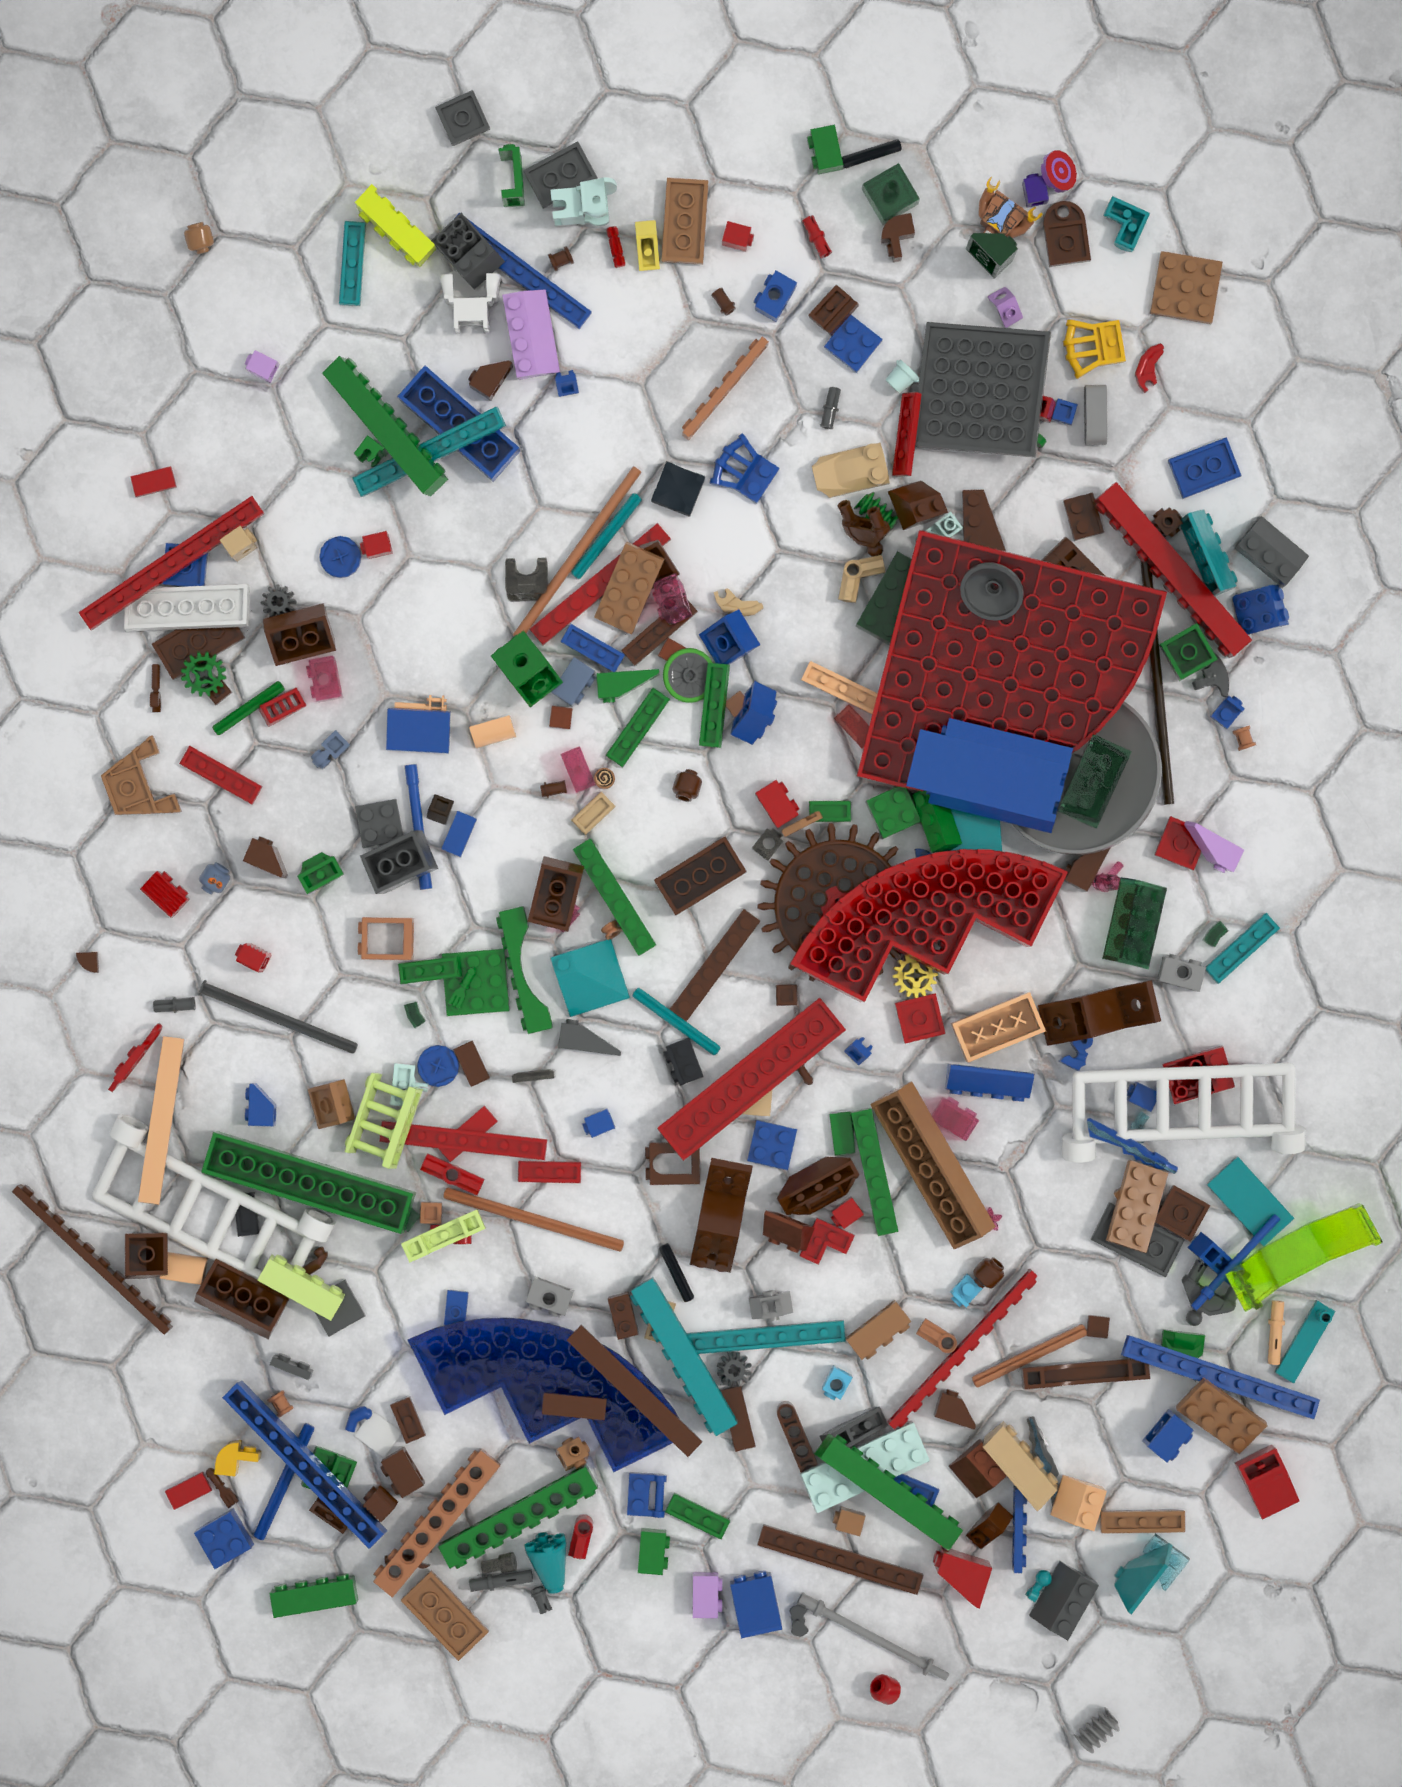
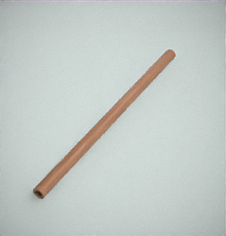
M634 466L513 633V636L521 633L523 630L525 633L528 632L641 474L639 469Z

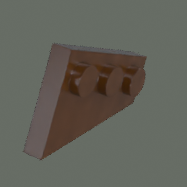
M963 490V540L1006 551L984 490Z

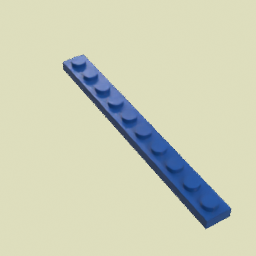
M1130 1335L1126 1336L1121 1356L1196 1381H1200L1204 1377L1220 1389L1310 1419H1315L1320 1399Z

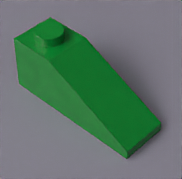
M659 669L597 673L598 699L603 700V703H614L615 699L625 696L660 675Z

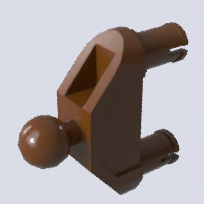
M849 500L841 501L837 507L843 517L842 526L845 533L858 545L867 546V552L870 556L881 555L883 545L880 541L891 529L889 524L883 520L880 508L877 506L869 508L867 515L870 519L854 514Z

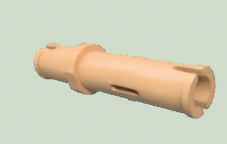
M1272 1300L1271 1319H1268V1324H1270L1268 1364L1280 1365L1283 1325H1285V1320H1283L1284 1301Z

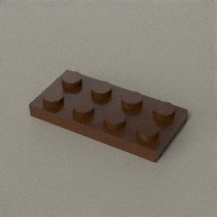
M239 627L176 629L152 643V646L172 680H175L185 674L181 672V668L187 667L184 665V660L191 661L190 654L197 657V651H200L201 655H205V652L208 651L210 657L213 654L218 655L245 639V636ZM203 660V661H198V662H196V663L199 665V664H202V663H204V662H206V661Z

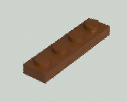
M683 596L621 651L636 666L698 611Z

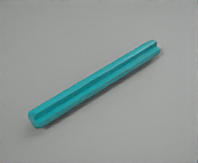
M633 493L571 571L574 577L581 579L642 501L640 496Z
M637 988L632 996L712 1055H716L721 1047L642 989Z

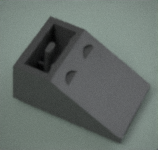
M462 212L431 240L474 290L486 280V273H493L505 262Z

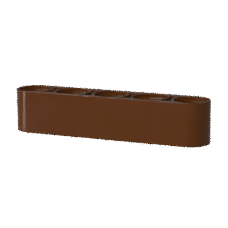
M788 1401L781 1402L777 1406V1417L799 1470L802 1473L806 1466L813 1465L815 1467L818 1463L794 1405ZM783 1407H789L792 1413L790 1416L784 1417L780 1414V1410ZM790 1427H798L800 1433L797 1436L789 1435L788 1430ZM799 1446H805L808 1448V1452L801 1456L797 1454L796 1449Z

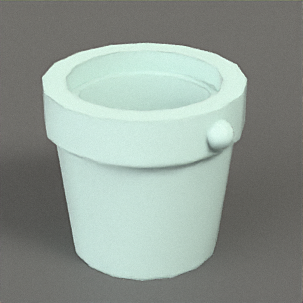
M900 359L896 361L895 368L885 380L901 394L914 382H919V377Z

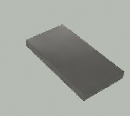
M1109 1202L1091 1240L1166 1277L1184 1240L1154 1225L1147 1253L1106 1241L1115 1205Z

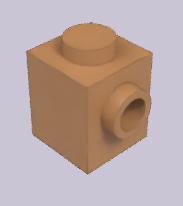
M840 1506V1510L834 1513L832 1523L835 1524V1529L838 1531L860 1536L866 1516L864 1512Z

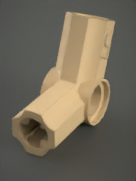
M882 555L860 560H850L845 564L838 600L856 603L860 579L885 573ZM850 565L856 566L858 574L855 576L848 574L847 568Z

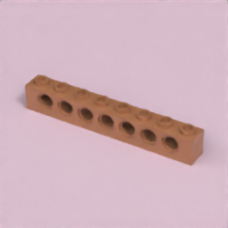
M482 1448L479 1452L473 1451L467 1459L470 1463L466 1468L460 1467L454 1475L456 1480L452 1485L449 1482L441 1491L443 1496L438 1501L436 1499L433 1500L427 1508L429 1513L425 1518L421 1515L414 1524L416 1529L412 1533L407 1532L401 1539L402 1546L398 1550L394 1548L388 1555L387 1559L389 1562L385 1566L380 1565L373 1575L376 1577L373 1582L392 1598L500 1467L501 1464ZM479 1467L482 1471L481 1476L477 1478L471 1476L470 1469ZM460 1483L466 1484L468 1492L460 1494L456 1489L457 1485ZM445 1500H452L455 1503L454 1509L446 1510L443 1502ZM438 1516L442 1521L441 1525L437 1527L432 1526L430 1518ZM423 1532L427 1534V1542H418L416 1538L418 1533ZM406 1549L413 1550L414 1558L406 1559L403 1556V1551ZM393 1565L401 1569V1573L397 1576L392 1575L389 1571V1568Z

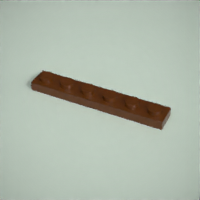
M743 909L670 1008L671 1011L687 1022L760 923L759 919Z

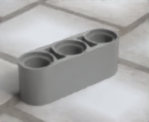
M1085 385L1084 387L1085 445L1107 444L1106 385Z

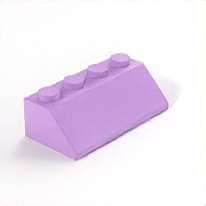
M546 290L520 291L502 295L517 378L522 380L559 373L560 368Z

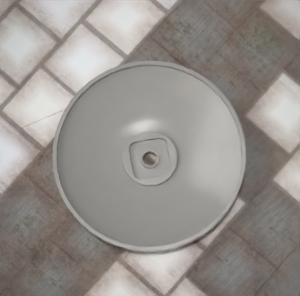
M1124 701L1120 709L1105 726L1085 745L1072 753L1052 833L1015 824L1012 825L1034 844L1053 852L1069 855H1085L1100 852L1119 844L1132 835L1142 825L1154 807L1162 778V762L1159 747L1147 722L1132 706ZM1078 769H1084L1086 773L1085 777L1081 780L1075 779L1074 776Z

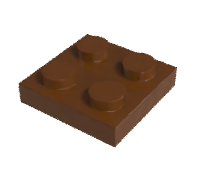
M1172 1185L1157 1213L1155 1223L1191 1242L1211 1205Z

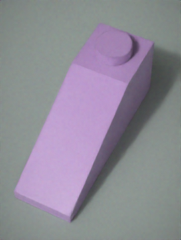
M1186 821L1185 827L1206 860L1214 864L1213 868L1222 873H1225V871L1234 872L1244 849L1197 823Z

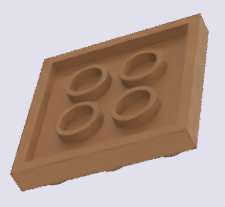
M1161 251L1150 314L1212 324L1223 262Z

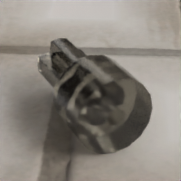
M514 1552L500 1554L496 1559L482 1561V1572L486 1574L501 1571L502 1573L516 1571L517 1561Z

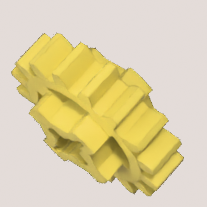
M904 955L905 961L899 959L897 962L900 966L893 967V970L897 971V974L892 975V978H897L894 986L901 987L898 991L899 993L906 991V997H909L911 993H913L914 998H918V993L926 996L925 990L931 992L933 989L930 985L937 984L933 977L938 976V973H933V969L926 965L924 966L927 971H924L920 968V962ZM910 963L909 969L906 972H902L905 965ZM914 970H915V973H917V974H919V975H922V974H923L924 976H920L919 978H916V981H915V979H914L913 977H911V976H910V977H907L906 975H910L911 973H914ZM924 979H928L926 984L922 988H920V983ZM903 980L910 984V988L903 983Z

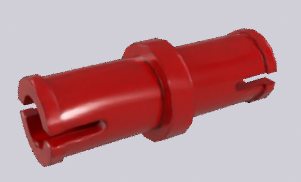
M814 215L808 216L802 220V223L810 236V242L814 243L820 258H825L832 253V250L829 248L824 238L825 233L820 230Z

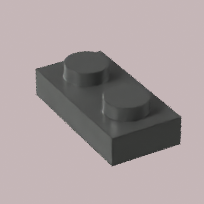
M282 1353L272 1357L271 1366L306 1380L311 1378L314 1370L310 1369L309 1364L302 1361L298 1363L290 1361L291 1357Z

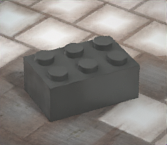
M414 830L360 855L375 894H385L438 869L423 830Z

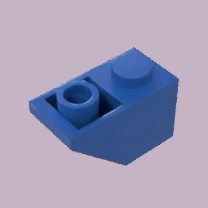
M257 1083L249 1084V1088H246L245 1093L246 1100H249V1108L245 1109V1121H248V1126H276L275 1102Z

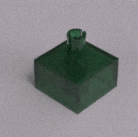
M899 163L862 185V191L882 225L887 223L892 217L901 215L919 204L920 198Z

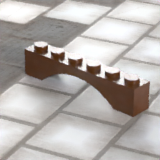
M1133 1359L1021 1368L1022 1389L1150 1379V1369L1148 1364Z

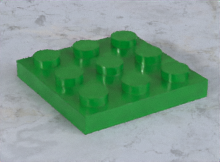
M504 949L442 954V958L459 956L462 977L444 979L447 1016L510 1011ZM475 967L476 975L473 977L469 989L465 990V999L458 1010L449 1005L448 1002L454 991L460 988L459 983L462 982L467 969Z

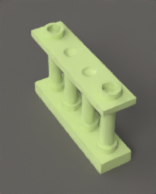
M371 1073L365 1082L366 1090L351 1134L348 1135L345 1141V1152L356 1153V1150L360 1149L381 1157L383 1167L396 1169L423 1089L408 1087V1089L402 1090L381 1082L382 1074ZM377 1089L402 1098L404 1102L401 1109L396 1110L374 1102ZM370 1109L395 1118L397 1121L395 1128L390 1130L368 1122L367 1118ZM366 1129L389 1138L388 1149L383 1150L360 1141L363 1130Z

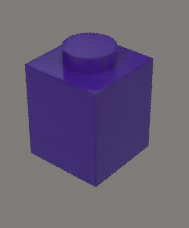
M1038 173L1027 175L1026 179L1022 182L1026 207L1047 204L1049 196L1043 177L1039 176Z

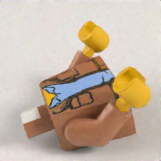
M990 177L986 184L987 188H985L979 200L978 215L982 219L980 224L986 228L983 233H999L1012 238L1025 234L1034 221L1042 217V213L1035 217L1033 210L1036 207H1033L1028 212L997 190L1000 180L996 186H992L990 184L992 177Z

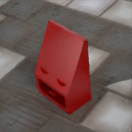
M1218 1046L1162 1065L1163 1068L1229 1064L1224 1047ZM1211 1078V1094L1235 1087L1233 1078ZM1198 1079L1169 1080V1088L1174 1104L1198 1098Z
M1269 1445L1235 1462L1262 1520L1300 1502L1285 1465L1273 1445Z

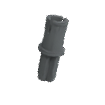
M837 387L829 388L826 404L823 405L824 413L820 424L822 428L833 429L835 415L839 411L837 406L841 389Z
M173 997V999L153 1001L154 1012L174 1011V1013L183 1010H195V997L179 999Z

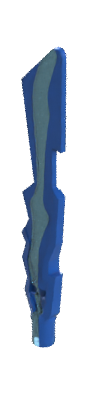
M1091 1118L1087 1119L1090 1137L1122 1147L1123 1154L1133 1155L1135 1160H1140L1145 1165H1152L1156 1169H1164L1173 1174L1177 1172L1178 1167L1168 1162L1165 1157L1157 1152L1149 1151L1145 1146L1132 1139L1125 1140L1116 1135L1117 1131Z

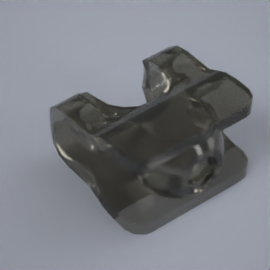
M546 557L538 558L535 571L528 575L518 572L515 558L506 559L505 589L509 601H537L541 594L547 592L548 563Z

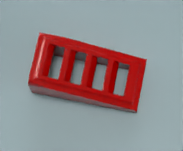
M296 687L261 705L259 711L268 727L306 707V703ZM293 695L294 699L298 704L297 706H294L290 699V696ZM283 700H286L288 706L290 707L289 710L286 709L285 705L282 702ZM276 704L279 705L282 711L281 714H279V712L277 711L275 707ZM270 708L275 717L271 718L267 709Z

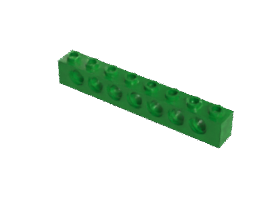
M585 1464L440 1542L438 1548L448 1567L451 1569L455 1566L458 1569L467 1564V1559L471 1557L476 1559L486 1553L485 1550L492 1546L495 1549L504 1543V1539L508 1537L513 1539L521 1535V1530L529 1526L532 1529L541 1523V1519L545 1517L550 1519L559 1514V1509L573 1507L578 1503L577 1500L583 1496L585 1499L596 1494L595 1490L598 1489V1484L589 1467ZM577 1483L580 1486V1491L577 1493L571 1492L569 1485ZM553 1493H558L561 1495L562 1500L554 1503L550 1496ZM540 1503L544 1510L536 1513L533 1511L532 1505ZM516 1513H521L524 1515L525 1521L518 1523L514 1520L513 1516ZM503 1523L507 1530L500 1533L495 1529V1525ZM479 1533L486 1534L488 1541L484 1543L479 1542L477 1535ZM466 1543L470 1550L463 1553L459 1550L458 1545Z

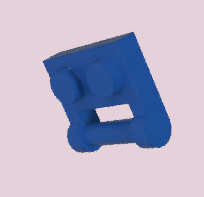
M630 1472L627 1515L664 1518V1482H667V1475ZM650 1481L656 1482L655 1509H648Z

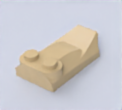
M881 443L869 444L822 456L812 466L817 490L823 492L829 498L890 484Z

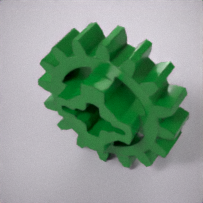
M197 651V657L190 654L191 661L184 660V665L187 667L181 668V672L186 674L181 677L182 681H187L184 685L185 688L191 686V693L193 694L195 691H198L200 697L203 692L210 696L211 690L217 693V686L223 687L224 684L221 680L226 679V675L222 674V672L226 671V667H220L223 660L216 661L217 655L213 654L210 657L208 651L205 652V655H201L200 651ZM198 661H206L205 663L199 665L196 663ZM214 665L217 668L218 676L212 673ZM207 670L208 677L204 675L201 678L199 671ZM190 671L195 674L194 682L190 678ZM206 683L212 684V685L207 686V687H201L202 684H206Z

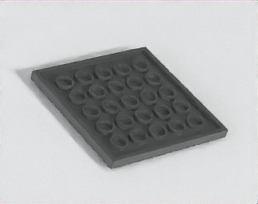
M927 322L918 393L922 395L915 447L1036 458L1051 332Z

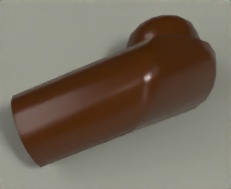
M319 1247L314 1251V1255L317 1258L303 1267L306 1270L305 1273L311 1275L322 1267L328 1257V1252H325L324 1247Z

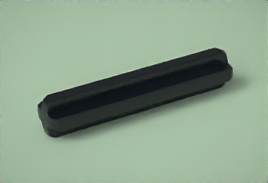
M899 139L843 156L844 168H849L902 150L901 142Z
M666 1243L660 1246V1253L683 1301H691L694 1299V1295L670 1245Z

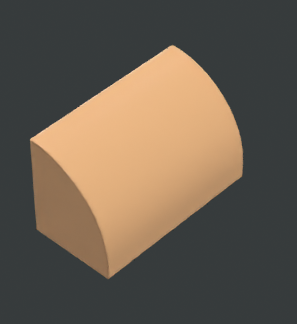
M509 715L469 727L476 749L516 737Z
M168 1252V1275L160 1276V1279L201 1285L205 1279L208 1258Z

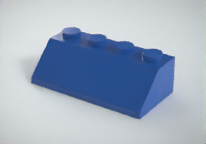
M948 1064L945 1089H950V1094L962 1095V1091H968L970 1096L983 1097V1093L991 1094V1098L994 1099L1012 1096L1013 1101L1024 1102L1025 1098H1030L1035 1074Z

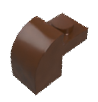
M912 214L894 216L887 221L883 228L881 244L890 243L886 245L888 257H892L893 262L902 260L899 240L914 238L915 230Z

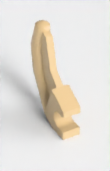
M728 588L725 589V598H720L718 591L714 592L716 603L724 613L730 614L739 609L743 616H751L763 609L762 603L758 601H741Z

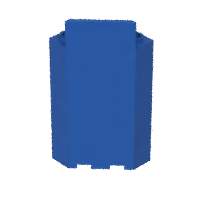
M949 718L948 725H943L941 734L920 729L906 786L927 791L926 794L930 795L928 802L930 804L1052 833L1073 748Z

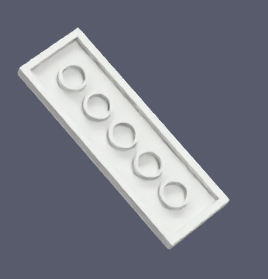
M248 584L154 588L125 608L124 629L125 631L248 627L250 586Z

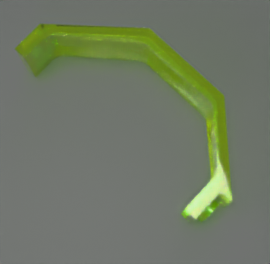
M1358 1203L1309 1222L1258 1249L1225 1275L1244 1311L1246 1312L1252 1308L1257 1310L1263 1307L1261 1301L1286 1283L1330 1260L1370 1245L1377 1246L1383 1243L1364 1205Z

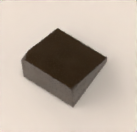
M435 794L429 806L427 818L446 825L454 801Z

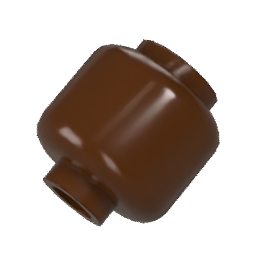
M686 769L685 772H679L676 775L672 790L676 794L677 799L691 802L692 799H696L699 796L702 780L697 776L696 771Z
M994 1257L991 1259L984 1258L973 1270L975 1283L981 1288H994L1004 1277V1266Z

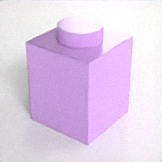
M255 350L253 354L250 353L245 361V365H247L245 369L249 373L271 383L280 364L276 360Z

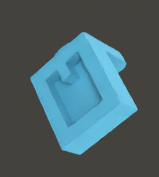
M966 1274L950 1291L953 1295L951 1299L959 1307L964 1305L967 1308L969 1303L983 1288L979 1287Z

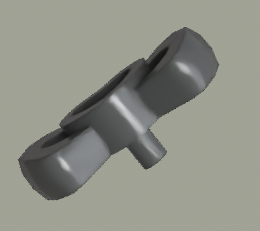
M795 1605L789 1610L793 1621L791 1633L802 1637L809 1631L805 1626L804 1617L807 1609L800 1605Z

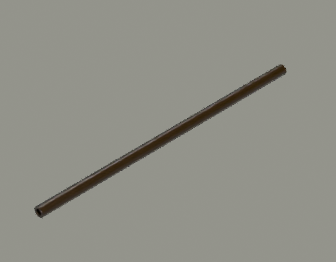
M1140 560L1143 586L1153 588L1151 567L1146 561L1142 562ZM1157 629L1149 655L1158 747L1162 762L1164 805L1174 804V793Z

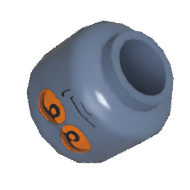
M217 862L208 864L199 878L200 883L203 885L201 888L211 895L213 892L221 893L230 881L229 870Z

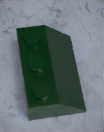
M973 233L970 236L966 250L995 279L1013 261L1018 248L1016 247L1017 243L1010 236L1006 237L1004 234Z

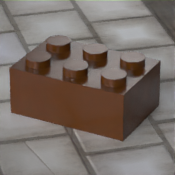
M324 603L263 619L264 632L275 666L336 651L335 638Z

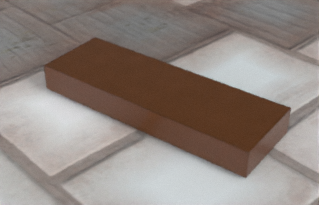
M741 1385L740 1387L734 1386L722 1389V1395L738 1420V1424L730 1428L735 1452L756 1447Z
M544 1392L542 1414L605 1420L607 1398Z

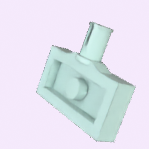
M394 1063L392 1086L402 1090H406L408 1087H418L423 1089L424 1092L428 1090V1088H421L428 1087V1083H418L415 1081V1065ZM391 1095L390 1105H403L404 1101H402V1098Z

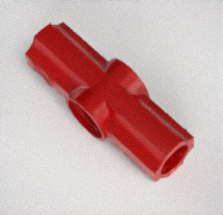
M428 1153L420 1169L474 1195H478L485 1180L457 1165L448 1163ZM449 1169H455L458 1172L456 1180H450L447 1177Z

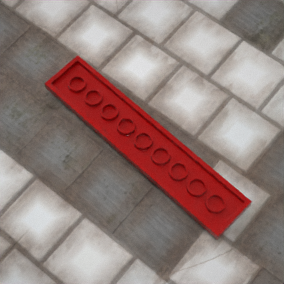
M818 998L657 1128L658 1131L684 1161L845 1032L846 1029L822 999Z

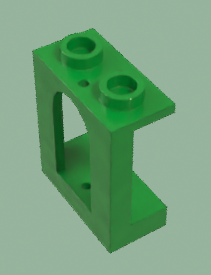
M514 144L503 145V148H498L501 161L513 160L515 189L501 190L504 207L525 206L520 147H515Z

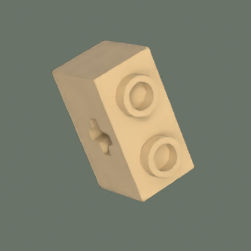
M241 526L220 539L230 556L237 562L257 549L255 545L257 539L248 528L244 530Z

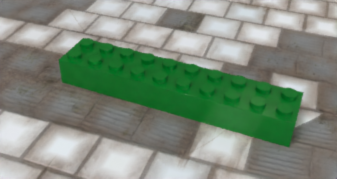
M220 1131L213 1132L201 1171L214 1177L399 1234L405 1231L416 1192Z

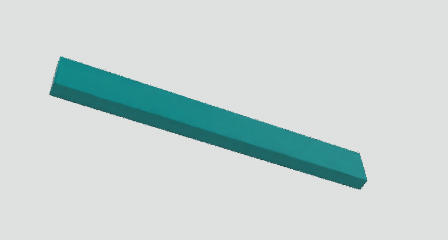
M494 407L419 445L422 448H426L433 455L431 459L435 462L506 427L499 408ZM391 458L353 477L360 496L364 497L407 476V474Z
M844 1320L687 1333L698 1354L846 1342Z

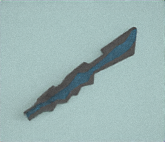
M1029 1417L1027 1422L1030 1428L1029 1440L1033 1444L1032 1452L1043 1462L1045 1471L1047 1473L1051 1472L1057 1479L1059 1472L1052 1456L1046 1449L1048 1444L1041 1429L1038 1428L1035 1417ZM1057 1491L1051 1497L1052 1507L1055 1501Z

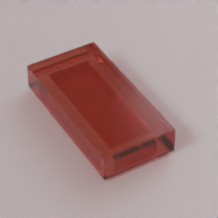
M848 704L834 720L863 749L869 725Z

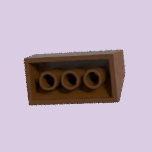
M215 1259L196 1293L194 1302L269 1340L290 1298L240 1270Z

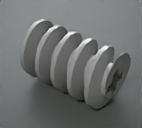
M1104 1707L1106 1715L1098 1712L1100 1720L1091 1718L1093 1726L1085 1723L1087 1731L1081 1728L1078 1729L1080 1737L1074 1734L1079 1743L1090 1753H1094L1092 1745L1097 1748L1101 1747L1099 1740L1107 1742L1105 1734L1113 1737L1112 1729L1117 1732L1120 1731L1118 1721L1106 1707Z

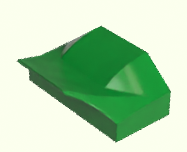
M321 852L302 862V870L297 877L305 892L310 894L340 878L344 873L335 856H328Z
M1163 1329L1162 1347L1195 1358L1203 1356L1204 1334Z

